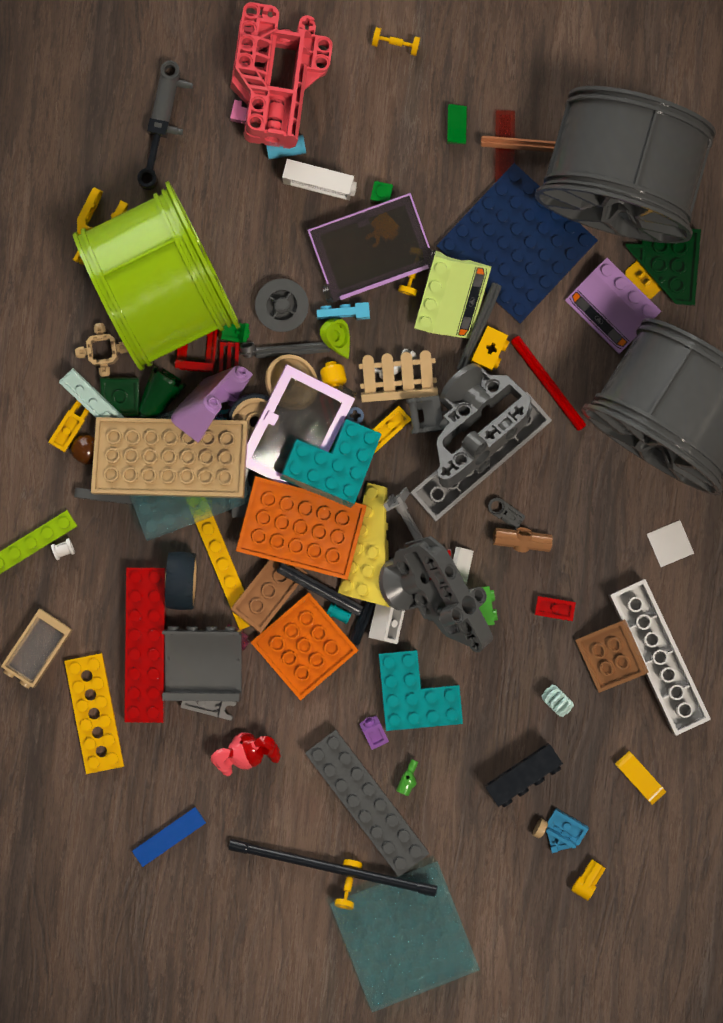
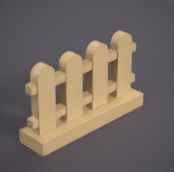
M428 350L421 351L420 359L412 360L411 353L403 352L400 356L401 361H393L392 355L385 353L381 357L382 362L374 363L371 355H365L362 359V364H359V369H363L364 383H360V387L365 389V392L361 393L362 402L438 395L437 386H433V383H437V377L433 378L432 363H436L435 358H431V353ZM420 364L421 379H414L413 365ZM394 366H401L402 380L395 381ZM382 367L383 382H375L374 368ZM414 384H422V388H414ZM403 385V389L395 390V386ZM376 387H384V391H376Z

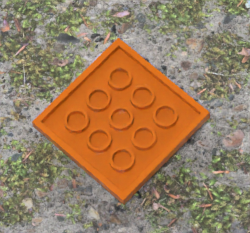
M309 592L251 641V644L300 701L359 651Z

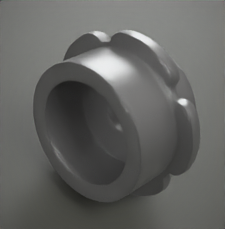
M254 342L242 343L239 346V354L243 355L244 358L253 357L254 353L257 352Z

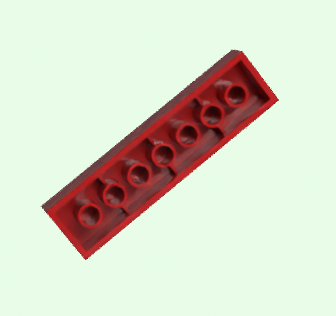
M126 568L124 722H165V701H162V693L165 691V634H162V631L166 629V568Z

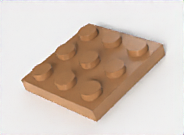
M625 619L575 640L599 693L649 673Z

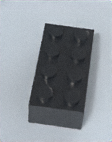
M547 743L485 784L484 787L498 807L502 805L504 808L513 802L511 798L517 794L520 797L529 791L528 787L532 784L537 786L545 780L544 776L547 774L553 775L560 771V766L563 763L552 746Z

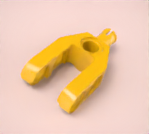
M95 187L91 190L77 218V232L81 234V229L83 228L87 230L93 228L87 225L103 195V191ZM120 200L115 212L111 214V219L126 212L129 204ZM77 251L72 260L84 265L79 251Z

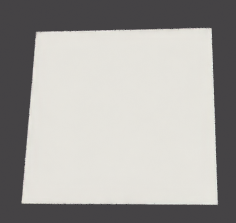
M680 520L647 534L660 567L694 554Z

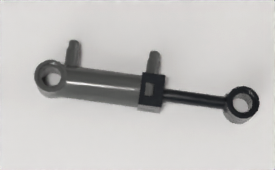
M166 61L161 66L153 111L149 119L147 132L149 135H153L147 166L137 175L140 186L145 190L154 189L158 183L153 169L160 137L167 138L168 133L183 135V129L170 126L169 122L177 87L192 89L193 83L179 79L181 72L178 64L174 61ZM174 68L176 72L174 75L168 76L166 75V70ZM145 175L153 177L150 183L143 182Z

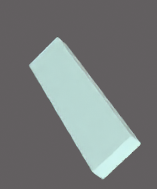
M74 368L59 380V383L95 418H125Z

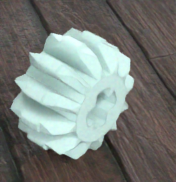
M551 685L541 695L542 700L560 717H564L574 707L570 698L556 685Z

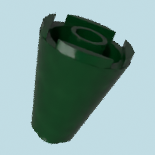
M153 366L138 409L141 413L140 416L142 418L156 419L182 392L186 384H180L181 379L169 371L163 369L160 372L157 370L158 366Z

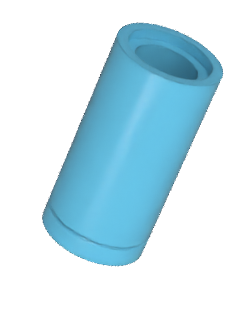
M298 135L296 147L290 149L283 148L282 146L266 145L269 159L306 154L303 135Z

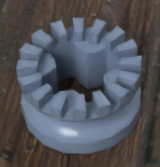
M358 407L351 408L347 414V420L360 424L364 419V413ZM353 411L361 414L357 421L350 418V414H353Z

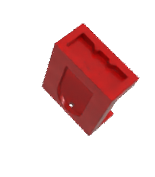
M218 329L207 334L205 363L186 361L188 344L177 349L175 369L214 373Z

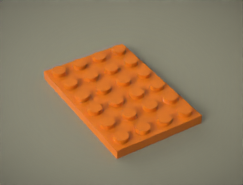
M255 476L235 551L348 580L367 505L355 502L349 508L306 489Z

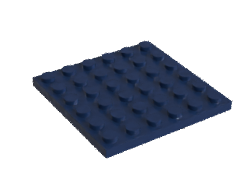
M513 163L436 247L447 257L461 261L471 260L492 266L485 293L488 294L492 283L501 285L496 303L521 324L598 240L580 223L562 217L541 205L535 198L536 189L540 186Z

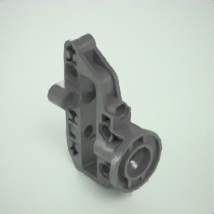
M472 363L460 369L444 386L440 395V402L449 411L443 415L444 419L439 425L443 431L436 442L440 461L437 473L441 486L445 488L454 486L474 469L478 473L483 472L490 464V456L519 433L528 423L532 411L531 397L507 375H489L479 364ZM492 389H497L495 392H490ZM509 394L514 395L518 399L479 433L476 431L470 432L464 438L462 447L454 454H451L445 448L452 442L455 436L461 431L467 430L482 417L481 411L486 405L492 409ZM463 413H468L466 416H461ZM459 462H465L464 465H458Z
M429 536L407 542L403 549L395 552L394 558L386 561L382 566L379 574V588L382 597L389 606L401 611L418 608L423 618L434 621L446 637L469 646L474 652H481L493 641L491 630L479 609L487 598L485 590L482 587L468 589L445 547L433 537Z

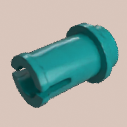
M330 604L327 610V614L330 617L338 619L345 624L348 623L352 614L337 607L336 604Z

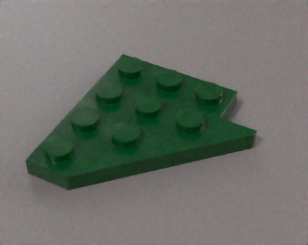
M692 229L691 239L683 243H657L642 240V245L626 244V248L676 305L695 306L701 229Z

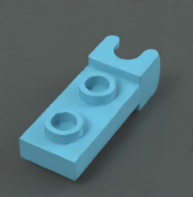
M369 302L355 303V307H351V304L339 305V308L333 309L332 306H321L320 310H317V320L356 317V320L370 319Z

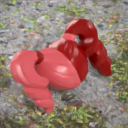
M241 732L232 739L228 749L221 748L216 750L211 755L210 760L223 775L230 776L232 774V765L240 769H250L261 763L263 755H267L273 763H278L281 755L273 738L269 736L256 738L251 733Z

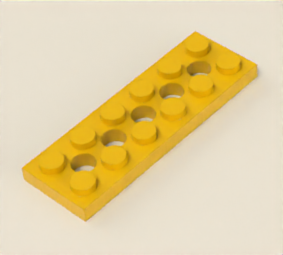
M103 653L64 661L86 774L124 767ZM85 670H89L92 673V679L88 682L82 679V673ZM93 689L96 692L94 700L86 698L85 693L87 690ZM92 708H97L100 712V716L97 719H92L89 716V711ZM95 727L103 729V736L101 738L94 737L93 729ZM99 746L106 747V756L100 757L97 755L96 750Z

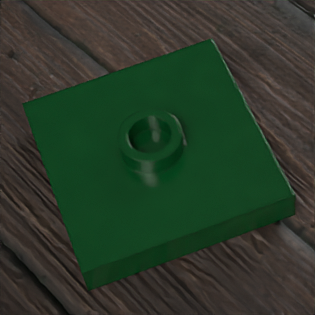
M139 377L100 378L101 395L123 416H140L138 411L140 406Z

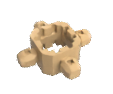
M96 323L94 326V333L96 335L90 336L87 339V348H84V346L76 348L75 355L77 358H86L88 356L90 363L94 366H100L98 368L100 376L109 377L110 367L108 365L116 363L118 352L123 354L128 351L123 342L117 344L113 336L104 334L106 329L103 323ZM105 340L110 341L112 358L94 359L93 343Z

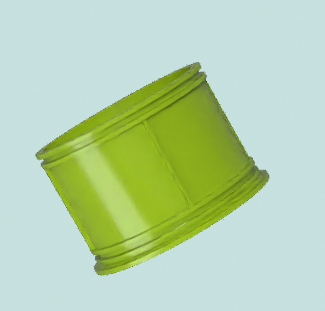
M169 181L165 182L167 189H162L161 195H158L156 192L153 194L154 198L89 230L83 228L81 229V234L78 232L73 233L75 244L91 281L123 344L141 371L145 369V364L150 367L153 365L152 361L217 329L220 331L225 330V325L231 327V324H234L237 329L241 327L220 280Z

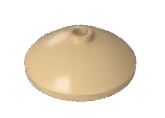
M290 354L282 355L273 360L268 366L265 375V384L270 396L286 364L318 380L313 367L305 359ZM291 377L287 385L288 389H285L278 405L290 411L305 409L314 402L318 390Z

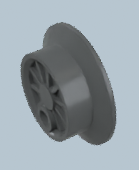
M275 279L266 283L258 292L255 300V310L259 320L265 327L276 332H288L300 326L305 320L309 309L308 297L299 284L289 279Z

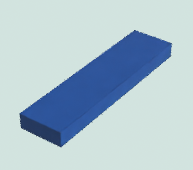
M194 807L132 852L142 867H144L207 822L198 809Z

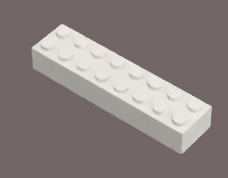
M646 579L608 595L619 620L625 619L649 671V673L645 674L673 735L677 736L711 720Z

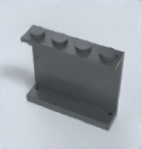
M167 626V629L162 631V634H165V691L162 693V701L239 702L242 700V630H237V627L234 626L225 627V630H217V626H207L206 630H198V626H187V629H179V626Z

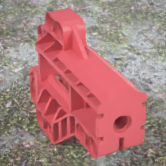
M249 2L244 6L240 20L230 88L247 104L244 127L245 140L250 143H264V145L282 146L283 148L290 149L296 147L298 141L304 90L320 77L327 74L331 61L332 41L328 37L315 35L316 25L315 19L312 16L305 15L300 19L297 32L289 29L279 30L277 29L279 11L275 6ZM253 8L257 14L246 13V10ZM272 12L273 17H269L268 13ZM323 45L327 50H321L318 46ZM275 47L296 51L291 89L270 86ZM255 62L265 63L264 68L254 66ZM321 63L325 68H319L316 64Z

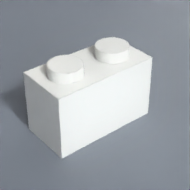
M376 604L368 638L397 644L405 611L396 610L391 606L386 607Z

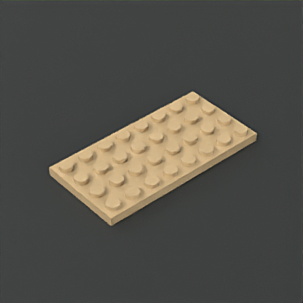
M96 417L91 493L102 495L244 498L249 422L213 420L205 432L206 434L198 443L175 426L171 419Z

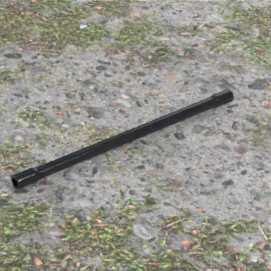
M231 839L228 850L248 853L415 891L432 897H436L438 886L397 878L252 845L235 839Z

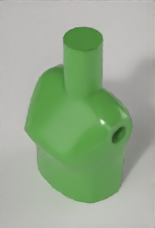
M411 759L407 771L403 773L396 789L397 792L406 796L410 795L412 789L417 784L414 772L418 761Z

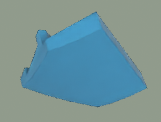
M555 808L547 821L546 832L552 853L568 848H576L589 830L588 826L558 808Z

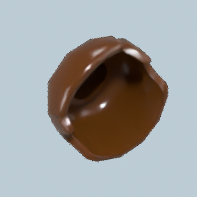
M81 435L73 441L71 453L78 462L84 465L93 464L95 438L90 435Z

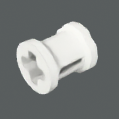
M70 538L57 545H51L56 560H60V557L68 554H75Z

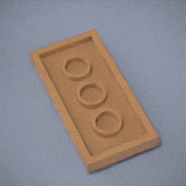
M268 560L230 609L258 633L264 630L299 585L277 573V567L280 562ZM288 565L298 570L299 572L307 575V572L304 571L302 568Z

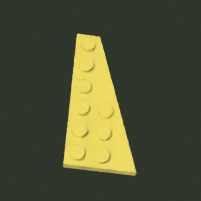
M367 483L362 502L367 507L348 580L341 578L338 593L389 607L382 597L379 588L381 568L389 560L388 540L386 539V530H388V523H386L387 511L383 505L388 499L387 488L384 486Z

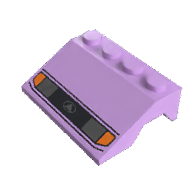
M608 258L565 300L618 354L636 338V330L641 326L643 319H655L661 312Z

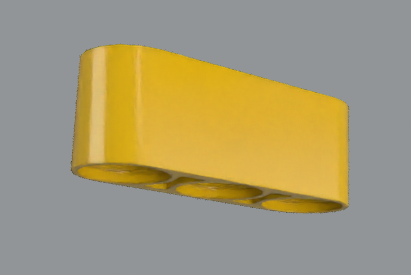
M630 751L615 763L651 805L666 793L664 788Z

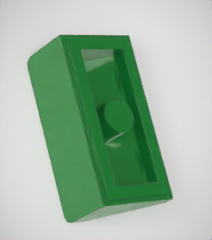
M448 104L447 144L466 145L467 106Z

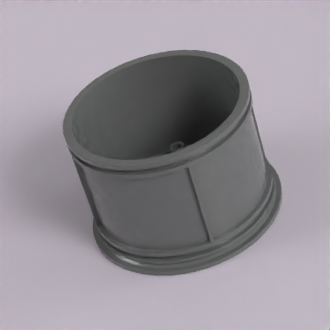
M581 86L574 88L568 94V100L566 101L564 115L548 171L544 178V184L536 189L535 198L541 205L552 212L600 231L649 242H687L693 234L690 227L692 211L709 150L713 145L716 129L699 114L655 96L606 86Z
M645 318L641 322V326L636 330V338L602 392L597 393L594 401L590 404H584L581 410L585 417L604 434L653 467L697 490L711 495H720L723 491L721 486L723 480V352L674 325L653 318Z

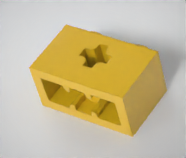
M487 326L471 363L479 364L482 368L491 372L493 368L497 369L501 361L499 354L501 350L506 351L510 342L506 340L508 335ZM491 345L495 346L494 350L496 351V353L492 352L491 354H488V349L486 347L490 348Z

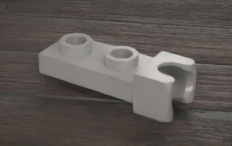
M182 701L180 708L232 721L233 716L227 714L225 709L227 706H235L237 702Z

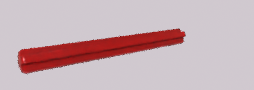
M520 336L513 338L511 344L578 431L582 430L586 423Z

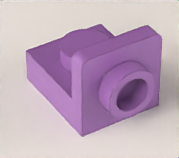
M377 716L368 717L360 723L371 750L389 742Z

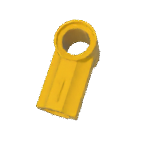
M591 859L583 874L574 883L571 891L588 901L593 895L596 884L606 868Z

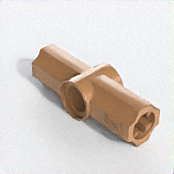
M519 527L516 530L495 528L492 542L493 545L513 547L518 552H528L529 549L549 552L552 548L553 537L550 534L534 533L525 527Z

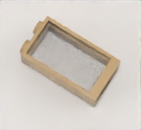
M39 609L1 665L5 669L3 673L11 678L16 676L20 679L19 683L28 689L30 686L35 688L73 629L43 609Z

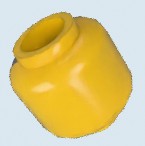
M336 361L325 363V367L320 370L322 382L337 390L342 389L343 385L347 382L344 366L337 364Z

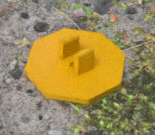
M638 261L625 271V276L649 299H652L662 290Z

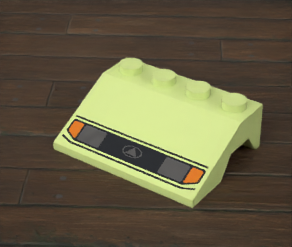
M436 251L414 328L434 334L469 339L476 323L492 266L471 260L461 261Z

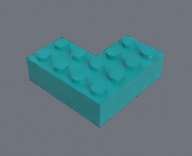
M346 419L340 428L331 453L296 439L279 479L351 508L355 504L381 433Z
M417 650L379 654L386 731L463 724L459 685L421 688Z

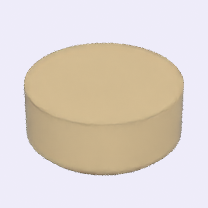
M541 818L537 822L532 835L538 839L541 838L547 829L548 822Z

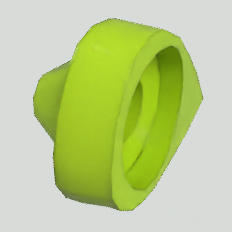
M331 318L320 328L321 339L330 349L349 359L350 333L348 324L343 319Z

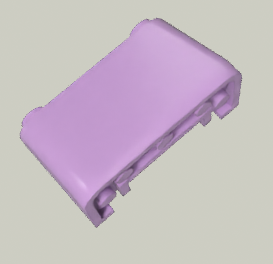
M234 366L203 379L175 409L171 416L173 424L199 443L215 416L221 410V403L228 402V405L232 406L253 374L242 366Z

